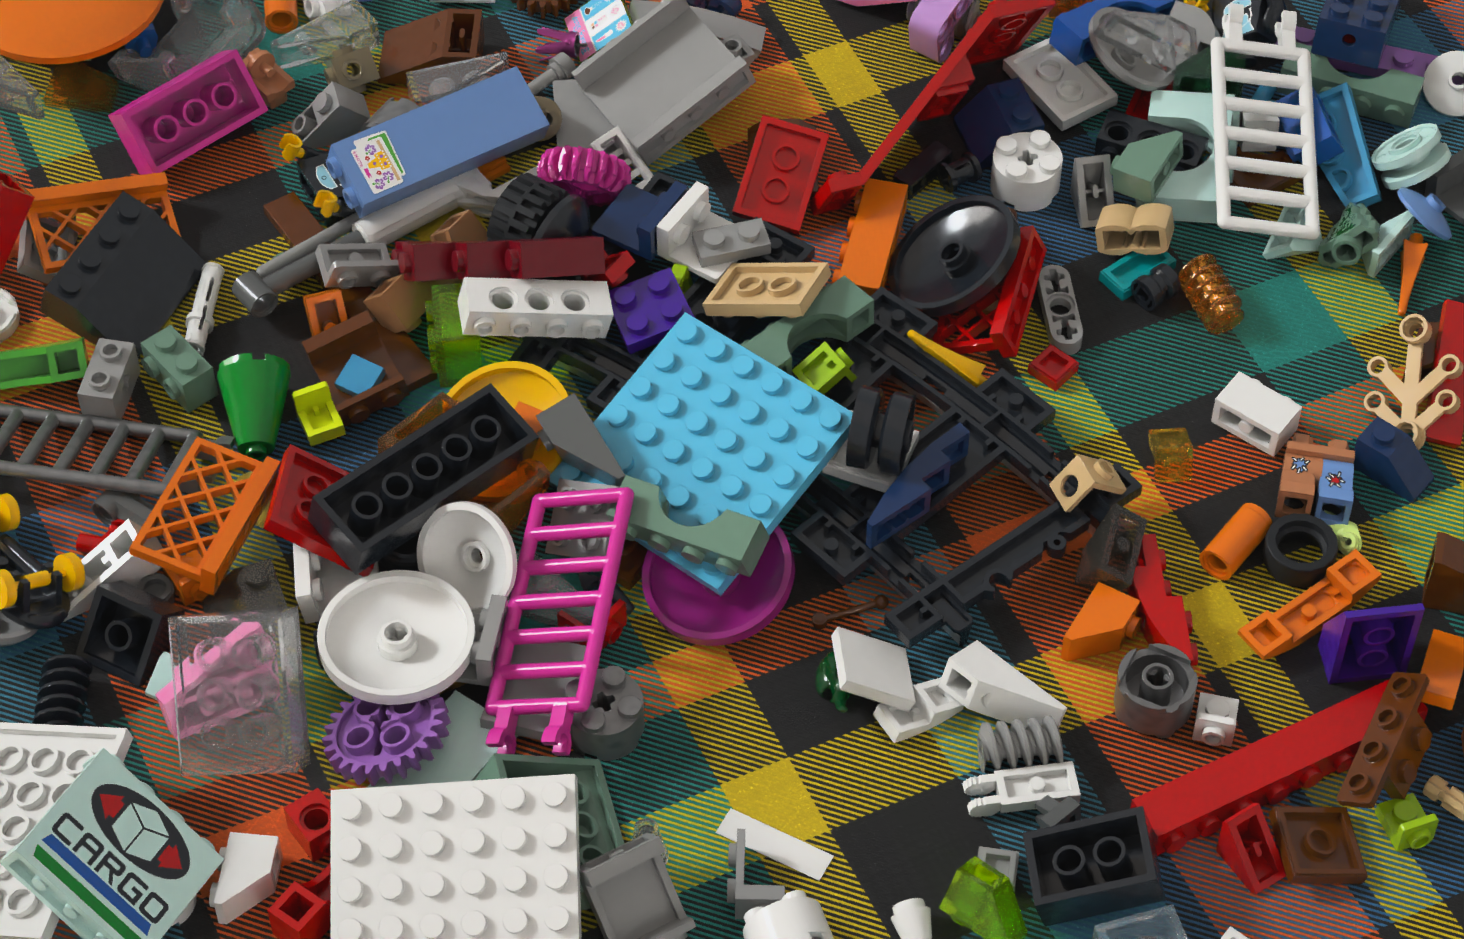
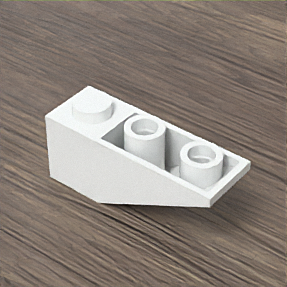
M978 640L949 657L938 686L969 710L1005 721L1009 724L1012 723L1013 719H1020L1025 729L1029 718H1036L1040 726H1042L1045 716H1052L1059 728L1067 710L1066 706Z

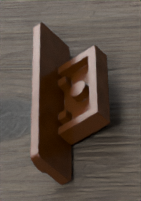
M1394 672L1391 675L1336 799L1340 805L1373 808L1382 788L1385 789L1390 798L1405 800L1411 784L1416 779L1417 770L1425 752L1430 747L1433 736L1417 712L1430 682L1426 674Z

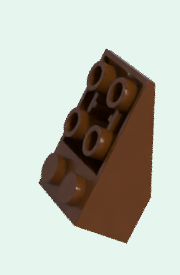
M448 8L385 31L378 71L380 78L377 79V82L383 84L470 86L479 82L485 40L482 9Z

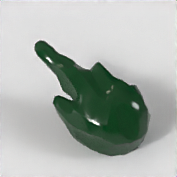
M834 651L828 652L817 668L816 691L820 697H823L827 688L831 689L833 697L830 702L835 704L839 712H846L848 710L846 701L851 693L840 690Z

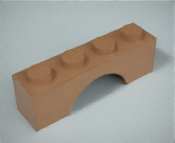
M469 209L451 215L430 236L431 241H487V231ZM404 274L384 280L363 303L381 326L394 333L401 331L409 333L421 324L422 320L420 317L426 311L429 312L439 306L444 301L442 295L448 289L452 290L460 285L463 279L429 280L423 282L404 280Z

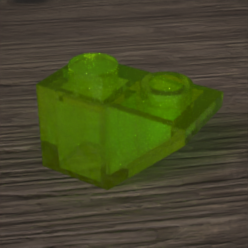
M976 856L957 869L939 909L950 915L954 922L968 927L984 939H1025L1028 932L1010 879Z

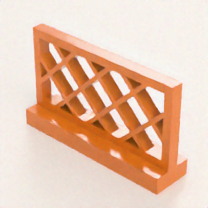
M165 172L27 189L35 198L25 219L30 222L44 274L57 273L123 191L145 205L160 203L163 214L160 217L164 221L166 220V223L181 237L167 193L168 180ZM88 213L96 218V220L88 229L73 220L76 214ZM52 217L62 224L55 233H52L40 225L39 219ZM66 227L83 235L77 246L60 237ZM55 244L71 254L66 260L51 262L48 251Z
M197 436L129 547V554L200 582L201 591L214 596L273 494L281 461L267 456L264 462H261ZM202 451L214 456L217 464L199 468L195 459L199 452ZM240 467L252 471L250 478L236 482L233 481L229 470ZM222 472L227 484L208 489L203 477ZM196 479L201 491L182 496L179 485ZM231 493L235 501L234 505L217 510L213 498ZM206 500L211 512L192 517L187 505ZM180 507L185 519L165 524L162 517L163 512ZM215 521L218 527L217 534L201 538L196 526ZM189 528L194 540L175 545L170 533ZM163 535L168 547L155 551L143 545L147 539ZM198 549L202 557L199 565L195 567L182 562L179 554Z

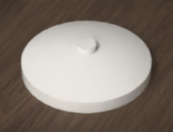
M391 570L374 573L349 584L333 597L326 606L317 629L319 656L329 678L343 691L358 699L384 705H401L422 701L447 689L468 667L473 642L476 641L472 611L458 590L433 575L410 570Z

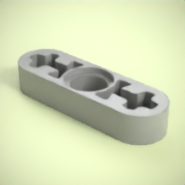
M1059 265L1045 266L1040 272L1037 292L1049 344L1054 345L1067 355H1073L1082 346L1083 328L1070 274L1064 267ZM1051 280L1055 281L1056 285H1059L1058 292L1053 293ZM1055 305H1062L1067 307L1069 312L1059 315L1052 312L1050 308ZM1067 327L1066 332L1070 340H1065V337L1061 335L1062 328Z

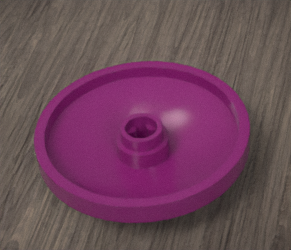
M778 525L770 534V538L751 577L738 574L720 596L648 549L642 567L643 593L657 621L677 638L704 646H720L739 642L765 628L784 607L794 582L795 563L793 552L783 530Z

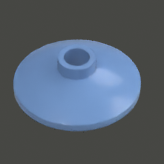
M1404 187L1397 191L1404 206L1425 228L1443 240L1448 241L1452 237L1449 224L1442 214L1446 206L1436 195L1430 193L1425 197L1414 190Z

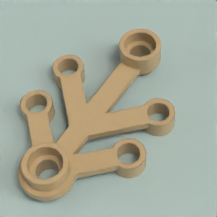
M1410 314L1401 321L1399 326L1401 337L1408 343L1404 383L1392 371V365L1384 357L1375 356L1367 364L1368 373L1375 380L1382 381L1402 403L1401 419L1389 408L1388 399L1379 391H1371L1365 396L1364 407L1371 414L1382 418L1407 434L1413 433L1412 440L1417 449L1420 450L1426 440V430L1443 414L1455 413L1459 409L1461 402L1460 398L1452 390L1444 389L1436 395L1435 402L1417 417L1418 405L1447 378H1458L1462 374L1464 366L1457 356L1453 354L1444 355L1439 360L1438 366L1421 381L1424 344L1431 338L1432 326L1422 315ZM1418 328H1423V332L1414 338V331ZM1450 362H1456L1455 368L1447 372L1446 366ZM1377 365H1385L1382 372L1375 373ZM1453 397L1451 405L1443 407L1444 399ZM1377 398H1381V404L1377 408H1372V402Z

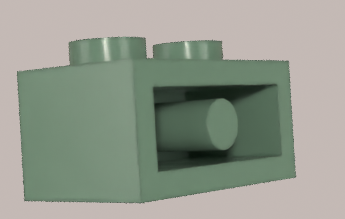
M172 325L167 326L141 342L144 356L141 363L144 370L151 378H155L163 386L168 396L176 400L188 413L219 395L213 367Z

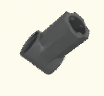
M105 490L91 504V509L95 516L107 526H110L111 522L117 519L125 521L130 519L143 526L154 508L152 504L142 499L140 494ZM163 512L162 517L165 524L170 523L169 515ZM163 535L157 536V539L160 540Z

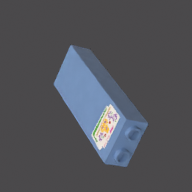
M515 66L331 144L326 165L330 175L334 179L338 178L344 188L342 194L347 206L350 209L355 208L359 218H362L542 140L550 124L518 67Z

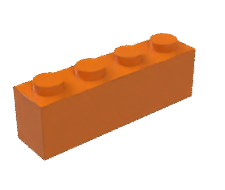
M872 178L866 181L864 190L856 194L854 211L857 212L856 217L850 216L847 237H850L848 243L843 242L841 245L839 263H842L841 269L835 268L832 283L845 275L869 296L873 295L881 286L885 288L890 262L896 250L907 210L908 185Z

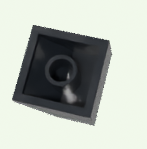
M122 580L97 585L75 655L86 658L92 665L141 687L152 675L161 654L164 651L169 653L174 646L185 610Z

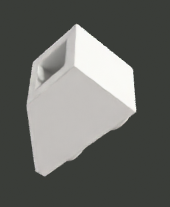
M230 832L227 847H221L219 854L224 858L218 866V871H221L218 883H212L209 895L210 907H215L219 924L230 923L275 893L283 859L278 836Z

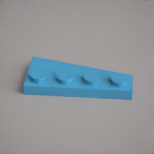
M1346 82L1319 93L1344 149V152L1319 164L1320 168L1345 208L1350 202L1354 204L1363 203L1367 207L1382 201L1350 86Z

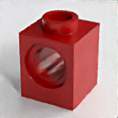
M316 788L284 807L289 831L313 863L324 856H331V804L321 790ZM324 826L319 830H312L313 827Z

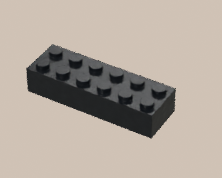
M490 383L313 496L308 521L353 573L357 575L418 535L423 525L438 508L453 502L473 499L532 460L539 436Z

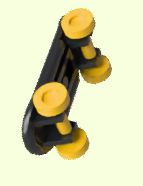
M8 493L0 494V611L16 624L27 628H53L60 625L68 616L71 604L67 592L79 590L84 585L85 570L83 563L75 553L69 552L56 556L53 565L50 562L41 564L14 538L2 533L17 529L20 524V509L12 495Z

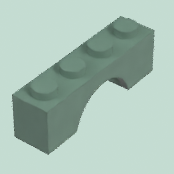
M1296 42V47L1305 48L1310 51L1312 86L1318 94L1347 82L1352 90L1358 115L1409 128L1419 103L1425 77L1391 68L1388 72L1376 78H1352L1337 71L1330 64L1327 57L1311 53L1312 46ZM1285 60L1280 74L1298 76L1297 61ZM1277 88V92L1287 95L1296 91L1293 89Z
M844 275L834 283L827 284L822 288L804 316L796 318L784 316L780 320L770 323L764 331L751 340H746L740 345L792 376L791 354L802 343L824 337L848 342L873 325L874 299Z
M628 475L625 476L620 487H629L634 491L626 540L634 541L635 538L647 541L651 547L658 551L667 553L670 549L679 552L685 559L695 564H702L705 561L715 565L719 571L727 575L736 576L739 573L751 577L770 538L760 520L726 509L720 516L709 523L699 526L681 525L669 519V502L659 486ZM611 503L606 513L610 522L614 520L617 503Z

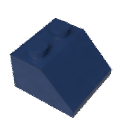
M1019 77L987 85L953 117V124L967 150L977 157L981 169L992 166L993 152L996 142L1000 137L1019 132L1044 131L1045 127Z

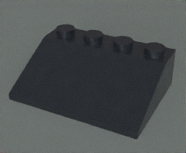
M123 191L46 286L40 312L79 336L84 337V339L94 345H97L99 338L134 343L139 360L143 354L141 342L161 331L200 280L201 270L206 262L152 208Z

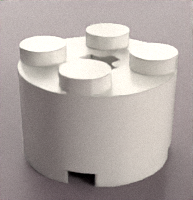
M1043 130L1019 132L1009 136H1002L997 140L993 152L990 181L991 192L996 199L1003 203L1005 201L1014 205V210L1023 212L1037 211L1052 203V198L1058 194L1060 189L1063 156L1058 145L1051 140L1049 133Z
M803 890L791 891L784 895L782 900L766 907L752 908L744 915L746 923L743 928L744 939H834L820 903L813 898L807 897Z

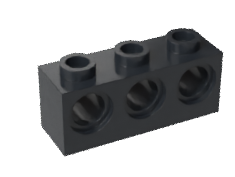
M1109 110L1096 138L1094 156L1110 154L1112 164L1115 156H1121L1129 143L1177 130L1183 133V156L1173 171H1186L1194 169L1205 162L1209 138Z

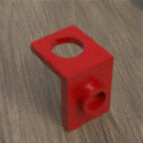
M618 599L610 608L602 650L608 644L611 645L617 641L623 627L627 624L626 602ZM563 610L557 613L558 627H568V625L586 626ZM584 641V642H570V643H575V644H580V645H585V646H587V641Z

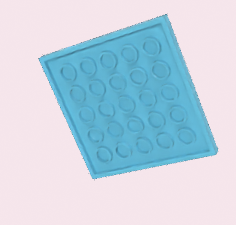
M685 312L593 423L625 475L661 488L669 502V519L685 526H699L713 521L728 509L760 520L770 536L848 439L853 412ZM564 461L546 479L549 485L556 490L559 478L604 484ZM635 538L636 542L720 596L739 574L737 573L736 576L727 575L719 571L715 565L705 561L702 564H695L685 559L679 552L670 549L667 553L661 552L651 547L647 541Z

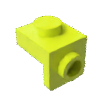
M326 381L307 386L292 393L297 417L311 447L346 435L344 424L332 401L330 389Z

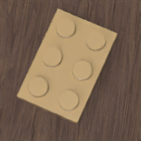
M828 262L732 263L702 305L706 316H722L724 318L734 316H754L756 318L786 316L788 318L804 316L832 274Z

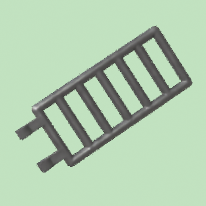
M0 403V418L6 419L0 428V455L23 421L42 423L17 462L0 460V475L160 497L196 437L203 438V434L199 430ZM58 426L77 428L53 467L33 465ZM93 431L113 433L89 472L70 470V467ZM129 435L148 438L125 477L106 475ZM221 436L216 440L206 439L228 449H232L235 444L234 436ZM164 440L184 443L162 482L142 480ZM202 451L196 457L197 459L212 460L214 464H217L214 456ZM217 474L203 477L205 483L213 484ZM196 479L179 485L181 492L195 493L201 491Z

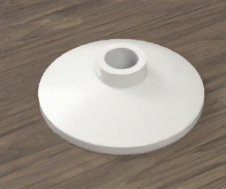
M1450 51L1438 56L1429 64L1424 74L1423 92L1427 102L1437 112L1450 117H1464V84L1455 85L1452 82L1454 76L1459 75L1464 78V51Z

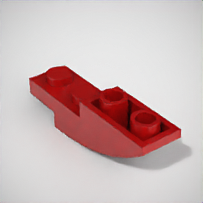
M1141 534L1137 553L1138 566L1130 567L1127 585L1128 595L1140 600L1138 617L1142 618L1140 630L1148 644L1160 643L1175 647L1187 655L1191 661V666H1197V644L1190 643L1189 637L1193 629L1191 611H1185L1182 596H1172L1170 580H1164L1163 571L1166 570V555L1164 549H1158L1156 534Z

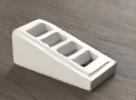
M618 125L590 143L588 149L593 148V150L604 151L614 144L617 149L609 155L619 157L623 154L626 158L624 160L628 166L632 165L635 168L631 171V180L638 175H641L644 179L635 185L636 187L643 190L654 176Z

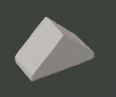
M1110 154L1074 158L1070 193L1080 228L1096 227L1102 208L1114 204L1112 175L1110 174Z

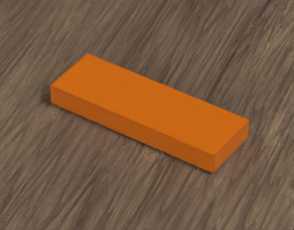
M1433 629L1420 674H1426L1430 680L1421 702L1452 710L1464 670L1463 637Z

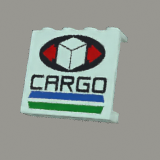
M102 748L82 765L84 770L28 835L7 852L1 859L0 864L82 939H161L224 858L215 851V847L209 840L200 837L185 823L180 813L170 809L155 795L154 790L148 784L138 780L125 768V764L118 756Z

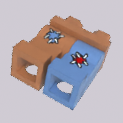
M1300 433L1294 434L1292 441H1287L1274 517H1283L1293 513L1310 515L1314 492L1316 491L1314 517L1323 520L1328 525H1348L1354 498L1352 487L1355 451L1349 450L1347 441L1333 439L1328 441L1327 446L1315 445L1310 435ZM1295 498L1300 500L1304 506L1299 509L1289 508L1285 505L1284 500ZM1326 504L1336 505L1342 512L1337 515L1327 514L1322 510V506Z

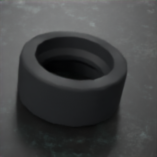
M1296 513L1286 515L1271 524L1266 534L1263 547V563L1269 574L1279 582L1291 587L1308 588L1325 578L1327 568L1335 563L1338 553V539L1332 528L1317 517ZM1290 538L1305 539L1320 548L1323 556L1318 561L1311 563H1298L1285 557L1279 551L1278 544Z

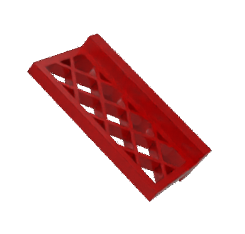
M1033 225L1020 227L1019 250L1012 266L1007 272L1005 281L993 288L975 304L970 305L967 310L955 319L952 318L953 313L940 316L937 333L934 334L932 339L933 342L958 354L999 350L1003 358L1017 357L1047 251ZM996 300L999 301L998 306L986 315L982 312ZM977 315L981 318L980 321L968 330L962 327ZM991 327L989 338L974 339L985 329ZM958 331L961 334L952 342L944 343L945 339L954 332Z

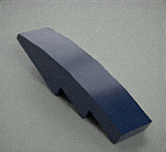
M958 423L932 442L901 472L884 493L867 521L866 545L870 549L930 511L931 494L949 483L950 466L968 455L970 431L961 423Z

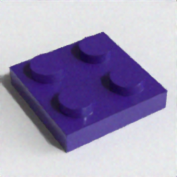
M670 267L609 291L614 314L613 320L629 354L660 343L685 312L694 317Z

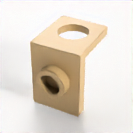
M1079 454L1049 484L1065 512H1071L1093 488L1120 495L1127 490L1110 462L1101 458L1095 459ZM1074 475L1078 480V488L1073 496L1068 497L1064 492V484L1070 476Z

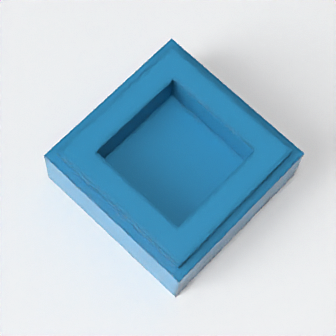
M352 354L334 384L336 389L354 397L380 384L386 372L383 367Z

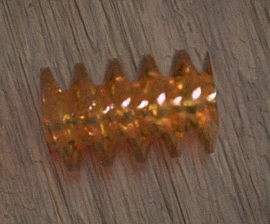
M1202 254L1184 265L1178 276L1181 282V289L1190 301L1192 308L1197 312L1198 318L1203 322L1204 328L1209 333L1220 334L1237 326L1244 319V311L1240 309L1242 299L1236 295L1235 288L1230 285L1229 278L1223 274V269L1217 264L1216 257L1212 254Z

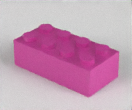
M237 49L217 53L109 114L108 117L139 174L144 175L163 172L267 112L268 108Z

